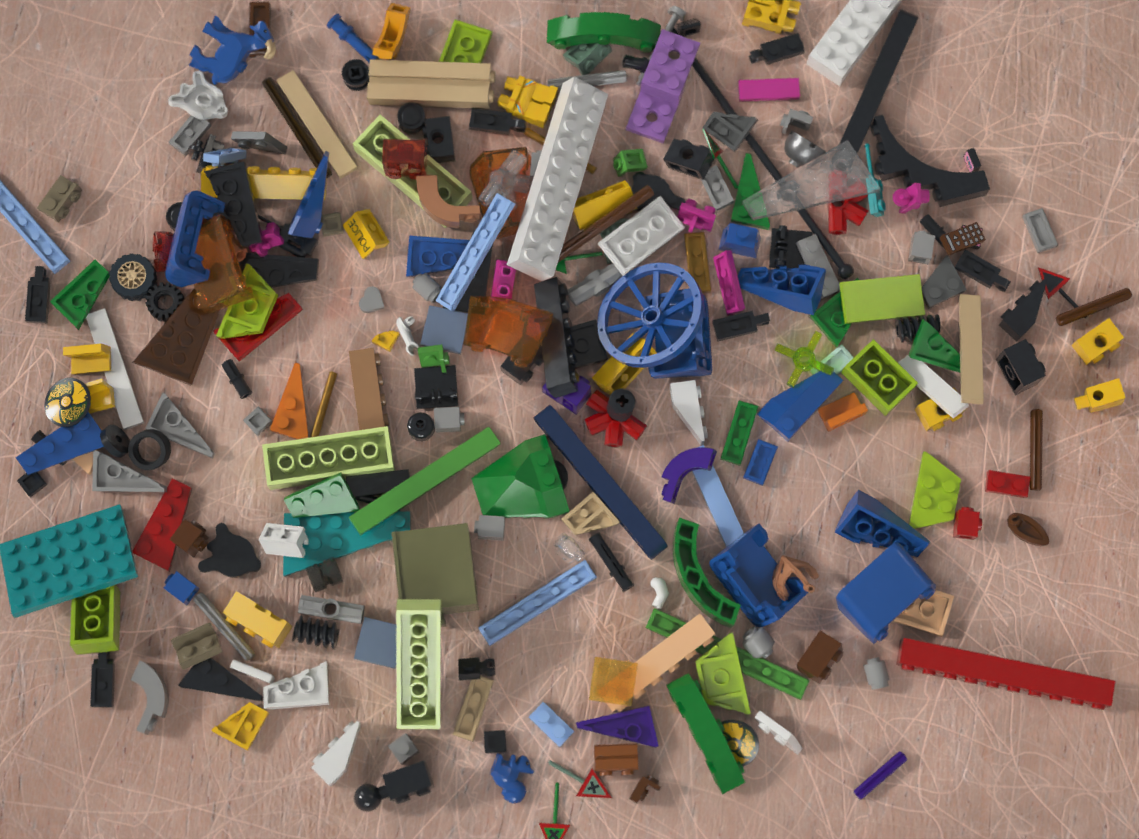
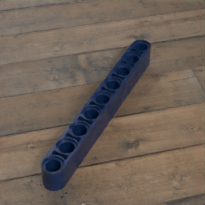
M550 404L533 417L541 430L598 498L620 521L622 527L651 560L668 547L660 534Z

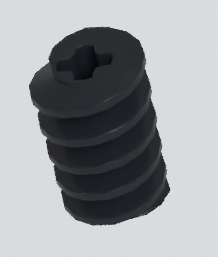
M936 314L935 318L932 315H928L925 320L940 333L939 315ZM920 315L918 320L915 316H911L910 321L906 316L902 318V321L896 317L895 329L901 343H904L905 337H908L909 342H912L913 336H916L922 319H925L923 315Z
M622 388L613 391L607 404L609 416L620 422L629 419L635 407V397L627 389Z
M300 616L294 627L292 641L294 642L298 637V642L303 643L306 638L308 645H311L314 641L315 646L318 647L323 641L324 648H328L331 643L332 649L335 650L339 638V629H337L336 622L330 628L328 621H325L323 626H320L319 619L316 620L315 624H312L311 617H309L306 623H304L303 616Z

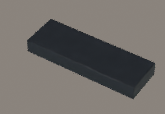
M409 469L346 476V482L355 498L381 495L410 478Z

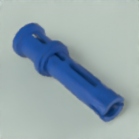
M340 14L334 15L329 20L327 27L333 29L339 35L341 41L349 43L367 62L370 63V60L380 59L378 56L372 55L373 50L354 32L351 25H347L341 19Z

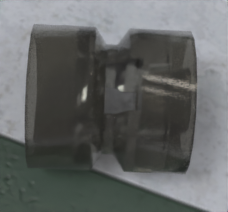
M334 557L323 560L322 565L316 563L306 567L315 593L327 589L328 584L334 586L344 582Z

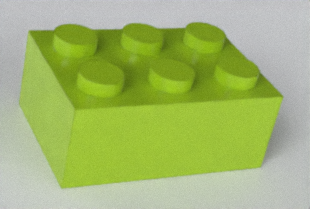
M874 339L841 372L884 416L889 414L918 384Z
M117 585L71 599L70 646L74 652L80 655L119 651L120 590Z

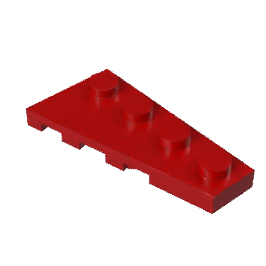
M287 293L277 298L263 333L218 339L240 362L303 309L290 293ZM219 328L213 330V333L215 335L217 334Z
M172 478L167 487V492H164L133 548V554L170 572L172 559L177 548L170 538L183 522L192 491L191 487Z

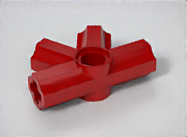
M834 171L828 174V233L832 235L846 234L847 220L860 226L869 211L857 204L868 198L865 185L859 181L847 187V173L842 171ZM833 201H841L842 206H835Z
M596 389L586 405L597 412V414L584 419L591 436L606 430L604 445L614 448L623 446L624 432L637 441L644 433L647 425L633 415L623 422L611 418L607 412L609 398Z

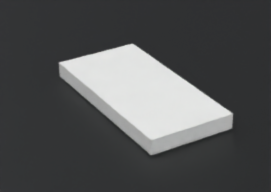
M659 196L602 239L598 245L624 276L683 231L685 226L663 198Z

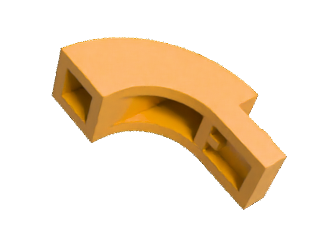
M395 3L389 5L386 10L382 33L373 47L372 55L378 56L383 60L397 58L406 33L411 7Z

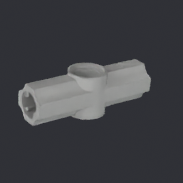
M612 263L602 270L593 271L585 277V280L568 289V296L572 303L578 306L591 297L600 296L608 291L623 275Z
M301 595L298 613L323 617L329 620L361 624L365 606L340 602L334 599ZM329 605H336L337 610L334 614L329 615L326 613V608Z

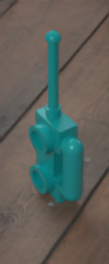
M867 143L864 147L866 149L869 171L866 185L870 214L875 217L884 216L886 210L882 194L883 184L880 179L877 180L873 175L870 144Z

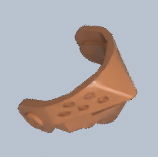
M785 555L781 556L774 569L772 581L777 595L783 601H786L789 597L785 583L792 573L801 580L804 585V591L814 592V585L809 584L804 575L798 570L804 568L809 576L816 580L819 575L812 565Z

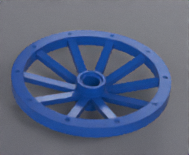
M650 263L629 271L609 289L600 306L597 328L602 345L613 358L631 367H653L675 358L688 347L699 331L704 316L702 291L696 280L686 270L674 264ZM660 274L676 276V281L660 305ZM649 275H653L651 306L634 283ZM685 281L691 290L692 296L667 309ZM628 286L644 308L642 312L615 302ZM693 304L690 322L667 319ZM612 308L641 319L608 326ZM667 326L686 329L674 344H672L665 332ZM640 328L617 349L615 348L609 334ZM648 332L640 357L624 354L628 348ZM655 333H659L667 349L649 356Z

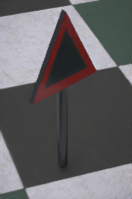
M1038 267L1041 279H1047L1045 292L1048 299L1058 291L1074 308L1079 307L1061 289L1070 278Z

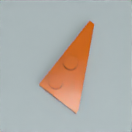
M294 363L270 431L297 440L309 438L301 368L300 364Z

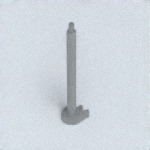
M677 6L670 7L667 12L672 14V17L665 28L666 31L672 32L678 19L683 21L686 17V12ZM645 72L640 73L637 85H641Z

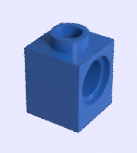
M177 571L175 574H170L164 582L166 584L164 589L185 605H188L200 590V588Z

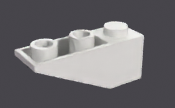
M695 380L670 383L672 408L698 443L704 445L708 434L706 426H702L701 418L705 416L704 408L699 406L698 398H701L700 386H696Z
M358 720L355 723L351 721L343 729L345 733L340 738L336 737L329 743L328 747L330 749L325 754L321 752L312 761L314 765L311 768L331 787L348 769L361 728V723Z

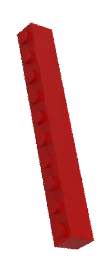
M908 638L900 640L896 665L902 666L901 669L914 672V669L923 670L922 674L935 676V673L943 674L945 679L956 680L958 677L965 679V683L975 685L978 682H983L989 688L1007 687V691L1013 693H1020V690L1027 691L1028 695L1033 697H1041L1042 694L1049 696V700L1062 702V699L1071 700L1070 704L1083 706L1084 703L1091 704V708L1097 710H1105V708L1112 706L1116 682L1115 680Z

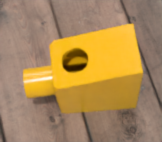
M1117 378L1086 388L1083 396L1074 398V403L1077 410L1088 407L1091 413L1122 405L1126 397L1120 379ZM1093 396H1098L1101 400H1095Z

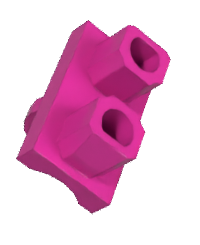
M914 183L906 189L896 190L892 198L894 203L900 206L899 213L905 214L911 209L920 208L921 203H928L930 201V193L927 189H921V183Z
M690 198L685 203H681L677 217L684 224L690 226L688 232L692 233L694 228L711 232L716 218L714 207L705 206L704 210L696 208L697 202Z
M274 222L267 223L266 230H261L264 243L249 246L251 252H257L262 257L267 255L268 249L283 245L284 239L279 234L280 228Z
M496 259L491 290L492 297L512 299L516 269L508 266V261Z

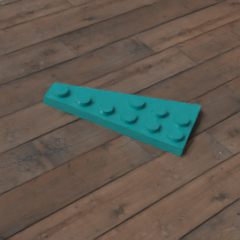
M398 511L361 536L349 520V517L356 512L293 518L291 513H284V525L304 527L309 544H303L305 550L304 558L283 556V576L286 577L295 572L309 569L321 563H327L385 541L392 540L391 532L411 530V512Z

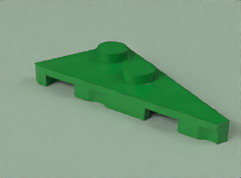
M746 153L730 222L769 230L770 223L752 156Z
M922 319L909 357L960 373V353L930 323Z

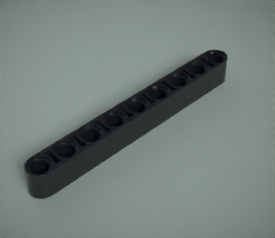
M900 9L830 165L847 172L850 171L919 16Z

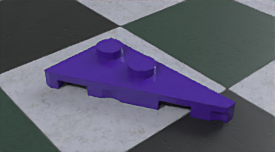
M650 706L576 722L578 729L655 748L659 747Z

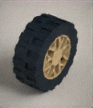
M129 253V255H122L121 258L115 260L116 262L112 264L111 271H109L111 286L125 300L140 301L146 298V295H149V289L153 290V286L157 285V272L146 257H142L140 254Z

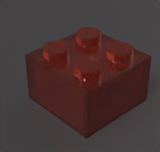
M383 139L382 164L385 176H389L391 179L409 177L416 180V176L427 175L428 153L425 140Z

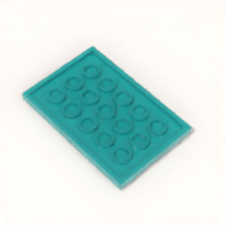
M120 504L0 544V555L10 609L14 618L138 577L125 516Z

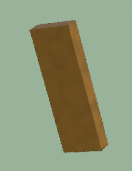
M705 232L685 233L684 242L688 273L696 280L702 293H711Z

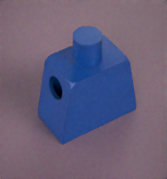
M729 223L722 232L719 251L731 250L733 254L756 259L761 240L759 230Z

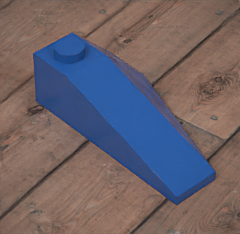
M325 151L291 221L288 231L290 235L312 238L314 233L319 234L323 223L320 221L329 161V152Z
M799 265V268H787V266L780 267V269H767L766 267L741 268L738 273L740 288L790 310L814 315L821 300L826 269L810 265Z
M826 367L771 398L757 415L789 442L844 380L829 367Z
M859 489L847 503L835 529V533L851 542L859 544L860 541L870 543L872 547L876 548L880 546L888 548L893 543L898 542L910 556L919 557L930 543L927 538L885 505Z

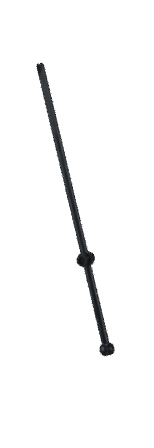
M673 28L672 33L679 35L676 29ZM695 57L692 66L727 114L737 115ZM749 133L745 140L780 187V190L776 192L778 199L781 202L787 200L792 203L813 234L817 235L819 242L839 268V277L842 279L851 277L854 274L853 267L850 264H845L797 198L796 194L800 192L798 184L796 182L787 183L753 135Z

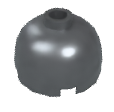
M792 130L784 145L785 154L790 158L789 163L797 168L801 165L813 167L826 153V151Z

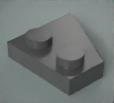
M713 112L702 129H705L707 133L736 152L758 119L736 114Z
M232 132L231 139L238 143V146L241 148H253L286 154L287 146L267 132Z

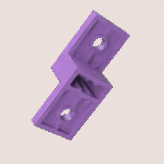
M662 29L642 79L639 96L626 126L627 131L664 144L684 93L686 80L700 47V42ZM672 51H676L679 53L680 57L678 59L673 60L668 56V54ZM653 113L658 119L655 122H649L646 116Z

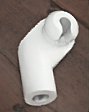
M655 577L650 583L657 594L652 606L661 610L669 595L665 580Z

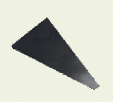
M212 658L193 665L178 684L181 688L260 701L263 696Z

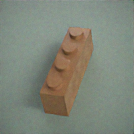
M374 348L349 351L359 430L389 426L388 414L383 412V406H386L385 393L381 394L380 386L384 385L382 373L378 374L377 366H381L379 353L375 354Z

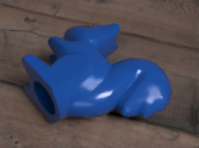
M497 753L490 770V775H492L495 783L503 788L501 794L506 801L512 804L519 803L526 795V787L524 783L517 779L520 772L533 774L534 771L531 769L529 760L525 755L520 756L516 762V755L512 754L509 761L503 759L502 754Z

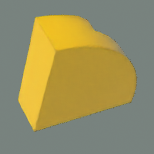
M386 331L377 334L371 342L390 352L400 333Z

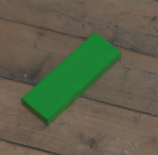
M738 401L720 460L738 466L741 465L759 406Z

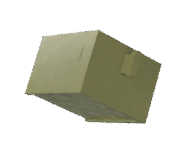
M468 523L391 532L399 599L441 600V627H446L445 614L479 610Z

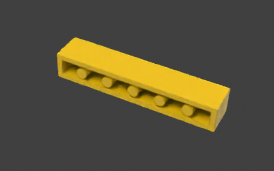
M209 165L201 171V192L211 197H218L204 172L218 167ZM256 166L247 167L253 197L257 199L302 200L317 168L301 171V168L295 167L289 168V170H280L279 167H269L268 170H260V167ZM325 186L324 200L326 199V186Z

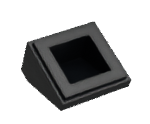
M691 19L677 23L680 36L684 37L699 33L701 22L697 19Z

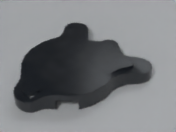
M636 172L633 175V186L631 189L633 195L646 185H649L654 192V196L637 207L636 210L638 212L659 196L672 209L679 210L681 203L686 202L685 199L674 195L663 178L643 172Z
M219 523L215 528L216 538L207 544V549L212 552V556L201 561L198 564V569L202 573L218 571L224 576L231 578L259 571L261 561L256 557L252 544L247 539L232 534L224 523Z

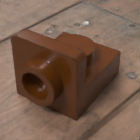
M650 775L646 778L642 776L629 800L634 803H638L639 800L643 802L649 792L646 789L647 785L659 791L661 789V786L657 785L659 781Z

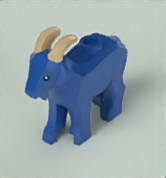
M215 15L213 22L210 23L208 21L202 31L221 43L215 53V57L204 56L200 47L194 45L189 54L193 58L189 66L200 71L213 73L212 82L214 85H217V83H228L237 78L239 73L244 72L247 67L246 60L250 52L267 48L264 58L272 59L276 53L275 41L264 21H259L256 26H250L255 31L254 36L228 29L223 25L221 19Z

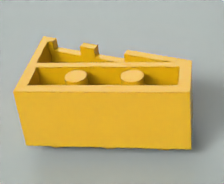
M237 591L223 611V614L227 616L226 621L234 626H237L238 623L244 626L245 629L243 631L252 637H255L256 634L262 637L263 640L261 642L271 649L274 645L280 648L293 627L284 619L279 618Z

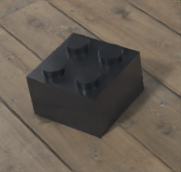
M1026 339L1004 349L996 358L1015 395L1036 386L1046 376V369L1041 361L1038 362L1033 345L1028 343Z

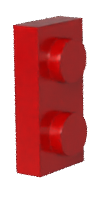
M988 470L985 492L1027 498L1030 476Z

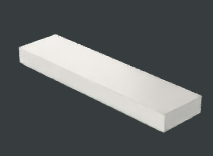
M909 355L898 362L918 382L916 386L952 418L969 407V403H961V395L924 362L912 359Z

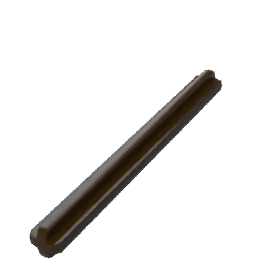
M272 78L265 79L262 82L264 88L315 168H318L322 159L321 154ZM329 167L327 169L326 179L332 176V172Z

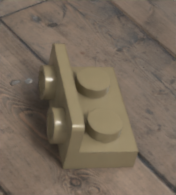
M60 175L37 209L59 223L61 219L68 215L69 208L73 202L75 203L79 200L82 189L77 183H72Z
M206 623L171 640L183 670L222 653L219 638L211 623Z

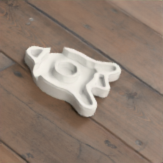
M195 71L192 74L193 85L182 83L180 85V92L171 95L168 99L170 106L182 108L198 119H222L228 114L223 93L216 86L208 83L201 71Z

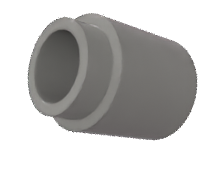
M420 273L412 282L414 284L413 289L426 301L436 302L435 300L442 289L427 273L423 275Z
M879 657L867 660L864 669L868 685H871L872 690L889 686V676L885 661H880Z

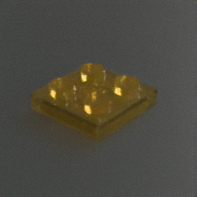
M595 657L589 700L632 706L638 663Z

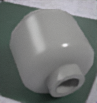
M752 627L743 635V646L753 658L763 657L765 659L772 654L774 640L763 627Z

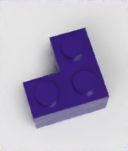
M579 376L577 392L554 398L547 390L546 383L542 387V392L577 415L591 395V386L586 378Z

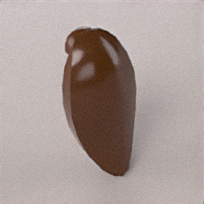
M1022 513L1009 515L1007 519L1008 527L1020 540L1035 546H1046L1049 544L1050 541L1046 531L1035 519Z

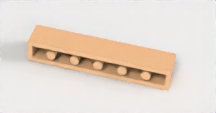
M699 613L597 692L612 712L615 710L618 712L622 711L629 705L627 701L634 696L635 699H638L646 692L644 690L646 686L650 683L652 686H655L663 680L661 677L663 673L667 670L669 673H672L680 667L679 661L683 658H686L688 661L697 654L696 648L700 645H703L705 648L713 642L712 636L715 635V632Z

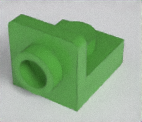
M643 149L622 150L613 158V166L618 177L623 176L627 172L644 171L648 168Z
M442 344L418 348L421 368L441 365L442 373L447 372L446 365L450 364L449 354L444 352Z

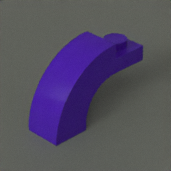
M698 447L686 450L674 457L662 474V478L669 480L662 490L663 500L675 504L684 477L694 470L703 469L711 471L717 451L711 448Z

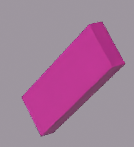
M799 78L738 80L739 102L800 99Z
M725 250L713 257L726 314L729 316L744 310L745 305L732 251Z

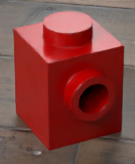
M962 507L961 510L955 512L953 538L975 540L978 537V531L982 529L983 520L979 518L980 512H976L974 508Z

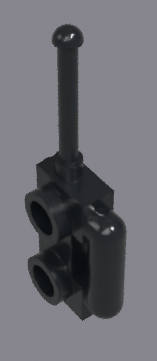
M257 214L259 220H261V221H263V222H265V223H271V222H272V221H270V220H268V219H266V218L260 216L259 214ZM285 223L284 226L277 224L280 228L279 234L284 239V244L279 245L280 248L297 257L305 258L306 255L311 256L318 244L317 239L314 237L306 238L288 234L290 224ZM289 242L297 244L298 246H300V248L290 244Z

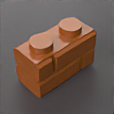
M637 743L594 745L595 772H599V776H612V771H621V775H634V771L638 770Z

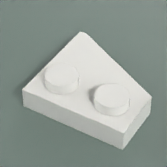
M758 712L755 716L759 722L758 727L766 734L770 732L775 736L774 739L782 746L786 745L798 755L803 748L793 734L763 712Z

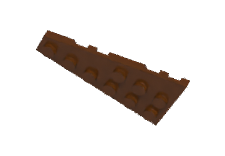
M218 263L213 264L209 269L208 280L199 282L132 363L191 386L232 280L234 270Z

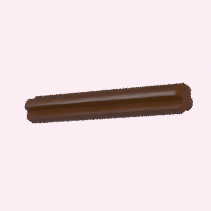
M1124 288L1057 315L1056 322L1059 326H1064L1129 300L1132 297V293L1129 288Z
M1032 409L1030 412V490L1040 491L1042 489L1043 411L1041 409Z

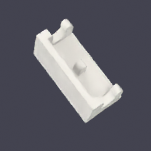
M266 523L259 537L265 553L272 555L304 558L305 550L303 544H309L305 528L300 526Z

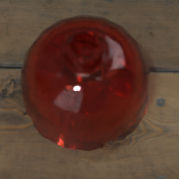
M155 231L153 233V252L155 253L153 261L156 272H165L174 236L171 232Z

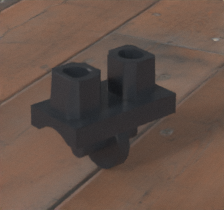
M210 134L204 149L202 148L203 142L197 140L196 146L190 145L188 151L193 154L191 160L197 161L198 157L201 156L196 170L197 173L201 174L203 168L212 165L210 162L203 161V153L224 149L225 145L215 140V135Z

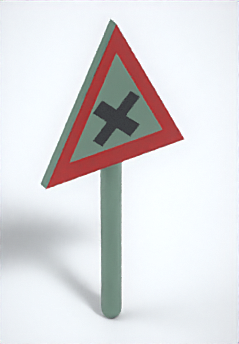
M548 761L549 765L582 783L576 796L612 798L592 768L584 780L555 762Z

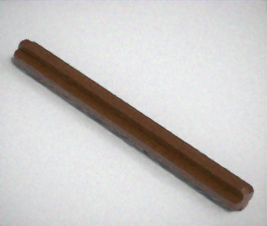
M646 185L564 243L558 262L654 196L651 187Z

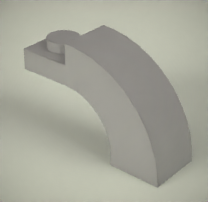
M139 661L131 681L138 683L144 689L147 696V706L136 730L148 735L157 724L156 716L165 718L169 698L166 684L161 675L150 665Z

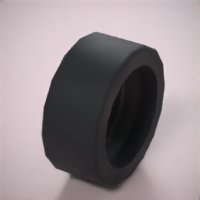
M148 429L134 435L130 440L128 453L132 463L138 468L154 470L164 465L170 458L171 445L167 436L161 431ZM144 438H153L160 445L161 455L156 461L148 462L141 457L139 443Z

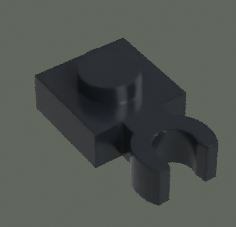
M479 657L458 659L459 681L481 679L480 674L486 676L495 675L494 659H486L483 662H480Z

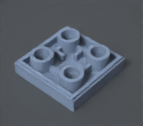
M429 305L420 346L426 347L442 344L444 351L461 355L470 314L459 311L453 312L449 309Z
M364 617L354 659L396 669V624Z

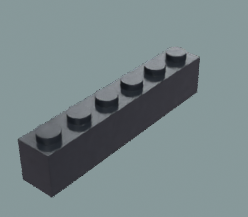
M557 277L534 284L546 387L554 398H558L578 391L579 375L575 370V365L577 364L576 356L573 353L575 342L570 332L573 326L568 316L570 312V306L566 300L568 290L565 283L562 284Z

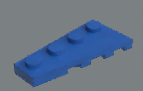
M409 236L406 277L417 276L420 273L423 275L425 273L454 269L470 240Z
M88 412L78 424L71 427L58 428L18 455L16 459L27 475H31L104 447L100 439L102 430Z

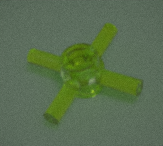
M815 331L807 347H800L796 351L779 343L776 345L775 351L792 358L796 366L786 383L789 387L794 388L801 373L808 372L812 368L830 376L832 375L834 368L817 361L813 353L822 337L820 332ZM802 357L809 358V360L806 362L800 361Z

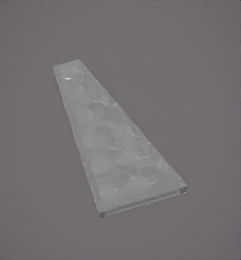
M847 140L743 200L742 204L752 220H757L880 192L881 188Z

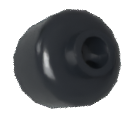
M419 412L409 418L407 429L409 435L414 440L423 442L433 436L435 425L430 415Z

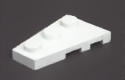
M327 661L312 669L301 671L300 674L284 678L263 687L264 709L273 710L329 705Z

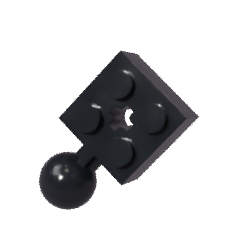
M423 760L383 774L382 777L385 783L383 786L376 787L373 784L361 785L355 791L354 802L360 810L371 812L379 807L381 800L388 797L391 801H396V803L400 804L411 800V795L417 794L420 797L431 793L430 789L434 788V784L427 763Z

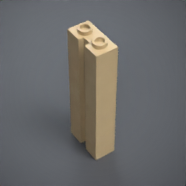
M370 60L367 100L370 105L403 106L406 103L412 102L417 103L421 107L490 109V102H494V90H491L492 83H495L496 72L492 70L490 63Z

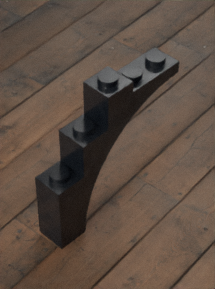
M883 115L875 116L871 124V132L877 138L876 148L881 156H878L874 169L876 175H880L881 181L905 176L903 177L905 188L914 183H921V189H934L932 191L935 202L938 201L939 207L987 195L990 187L984 170L970 173L950 172L925 164L909 154L897 142L890 132Z

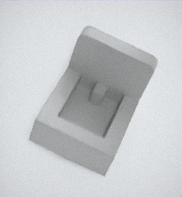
M790 109L789 114H784L780 126H783L782 133L786 134L789 124L809 131L813 117L805 111Z

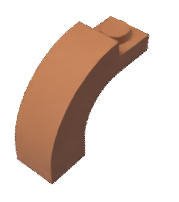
M437 175L416 176L420 203L425 212L434 221L447 227L460 228V220L472 223L481 219L480 205L453 206L446 203L439 195Z

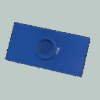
M758 439L743 479L763 486L778 446Z

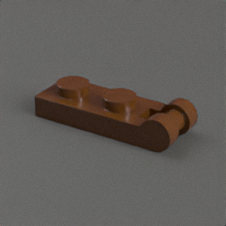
M250 2L249 35L254 36L255 31L250 26H256L259 21H264L270 30V2ZM267 48L250 52L249 57L264 56Z

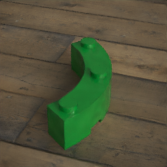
M587 12L579 13V17L570 18V16L565 15L547 21V43L559 50L580 44L598 43L601 45H623L649 53L655 49L661 34L660 24L645 18H640L639 21L630 19V15L620 13Z
M679 518L673 535V560L679 581L687 596L704 614L719 624L732 628L735 625L741 605L724 597L710 585L698 562L696 553L699 524Z
M688 673L666 684L674 704L688 723V728L698 748L703 752L706 759L705 762L722 795L744 784L745 780L742 774L745 773V770L740 761L736 762L722 733L725 729L720 719L715 720L700 693L702 688L698 680H693Z

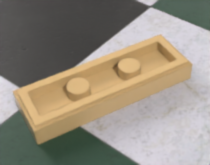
M480 676L481 679L471 680L453 732L454 736L472 742L474 741L494 680Z

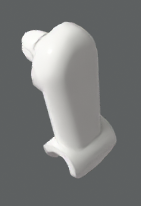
M413 316L407 317L405 320L399 317L396 324L405 341L406 351L414 356L413 349L421 347L415 343L409 327L414 323L415 319H413Z

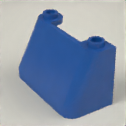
M197 190L188 192L185 195L178 214L165 270L168 282L181 288L208 280L210 270L204 269L201 261H203L204 257L195 253L203 218L211 219L214 213H223L225 202Z
M690 288L678 290L667 309L692 296ZM668 292L660 294V305ZM652 295L646 296V301L650 306L652 305ZM704 295V316L695 338L675 358L663 364L648 367L651 377L658 379L712 374L709 312L707 299ZM693 304L667 319L690 322ZM667 326L665 332L672 344H674L686 329ZM655 333L656 353L667 349L659 333Z
M760 523L741 535L709 562L714 574L735 602L741 605V610L756 627H764L781 619L809 593L804 591V585L798 577L787 578L785 583L789 593L788 599L783 601L777 595L772 581L777 563L764 547L769 538L767 531Z
M895 542L851 580L837 594L836 601L839 611L875 644L877 641L880 642L887 637L888 625L917 598L929 599L935 593L936 585L905 548L898 542Z

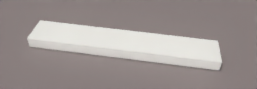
M104 308L87 315L86 319L94 343L111 346V371L104 373L108 384L114 388L115 406L124 430L144 424L107 311Z

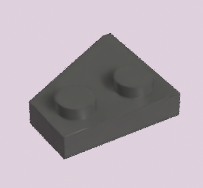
M948 255L945 256L922 286L923 299L928 308H932L967 290Z

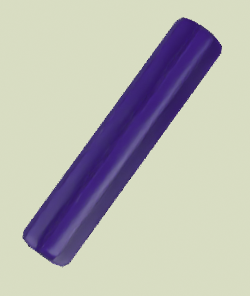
M901 751L896 753L853 791L858 799H863L907 761V757Z

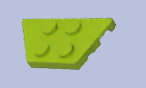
M246 264L216 334L220 339L263 333L278 298V294L250 264Z
M927 452L922 453L910 513L909 525L914 529L954 520L961 478Z
M732 632L700 656L695 663L703 698L707 704L749 715L751 710Z

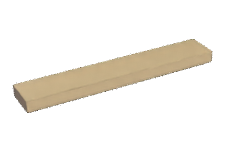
M294 70L277 79L278 85L323 154L325 151L329 152V163L338 177L342 179L357 170L356 164Z
M960 294L961 403L983 404L981 296Z

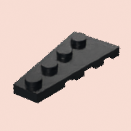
M246 162L204 171L219 200L225 202L224 212L227 214L241 246L245 248L264 243Z
M493 244L455 311L483 315Z
M246 253V257L241 262L235 263L232 293L234 294L246 264H250L267 284L273 288L317 281L319 259L268 254L261 257L257 253Z

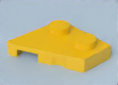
M249 702L239 711L227 717L225 721L213 727L211 731L248 751L269 712Z

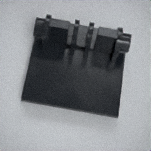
M780 225L779 229L772 228L769 268L780 269V267L787 266V268H799V265H806L796 243L812 236L813 232L788 230L785 225Z
M455 365L446 366V373H442L441 366L414 368L417 409L458 406Z

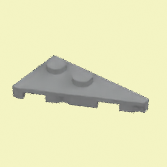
M162 393L145 429L161 431L167 436L168 440L213 459L215 453L167 395Z
M93 451L92 491L167 492V487L100 451Z

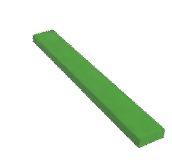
M487 427L351 515L349 520L360 536L500 446V441L490 427Z
M654 608L645 628L668 638L684 626L686 622ZM712 636L713 642L705 648L703 645H700L695 650L703 655L722 639ZM736 646L743 674L794 698L802 699L810 680L761 657L753 658L748 651Z

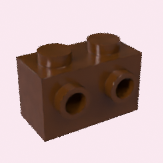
M185 519L170 540L194 558L199 551L202 552L206 548L209 537L205 534L207 530L195 520H192L190 523Z
M820 630L796 664L798 671L820 684L823 679L826 680L831 674L832 669L830 668L834 662L838 663L844 654L842 643Z

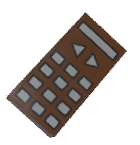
M977 222L940 237L948 256L981 244L986 240Z

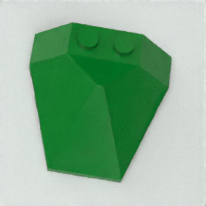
M545 434L523 441L471 478L482 515L502 516L505 518H553L570 512Z

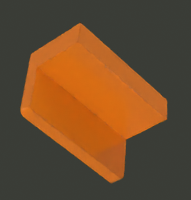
M851 393L818 409V413L828 432L864 416L868 411L865 403L860 404L855 393Z

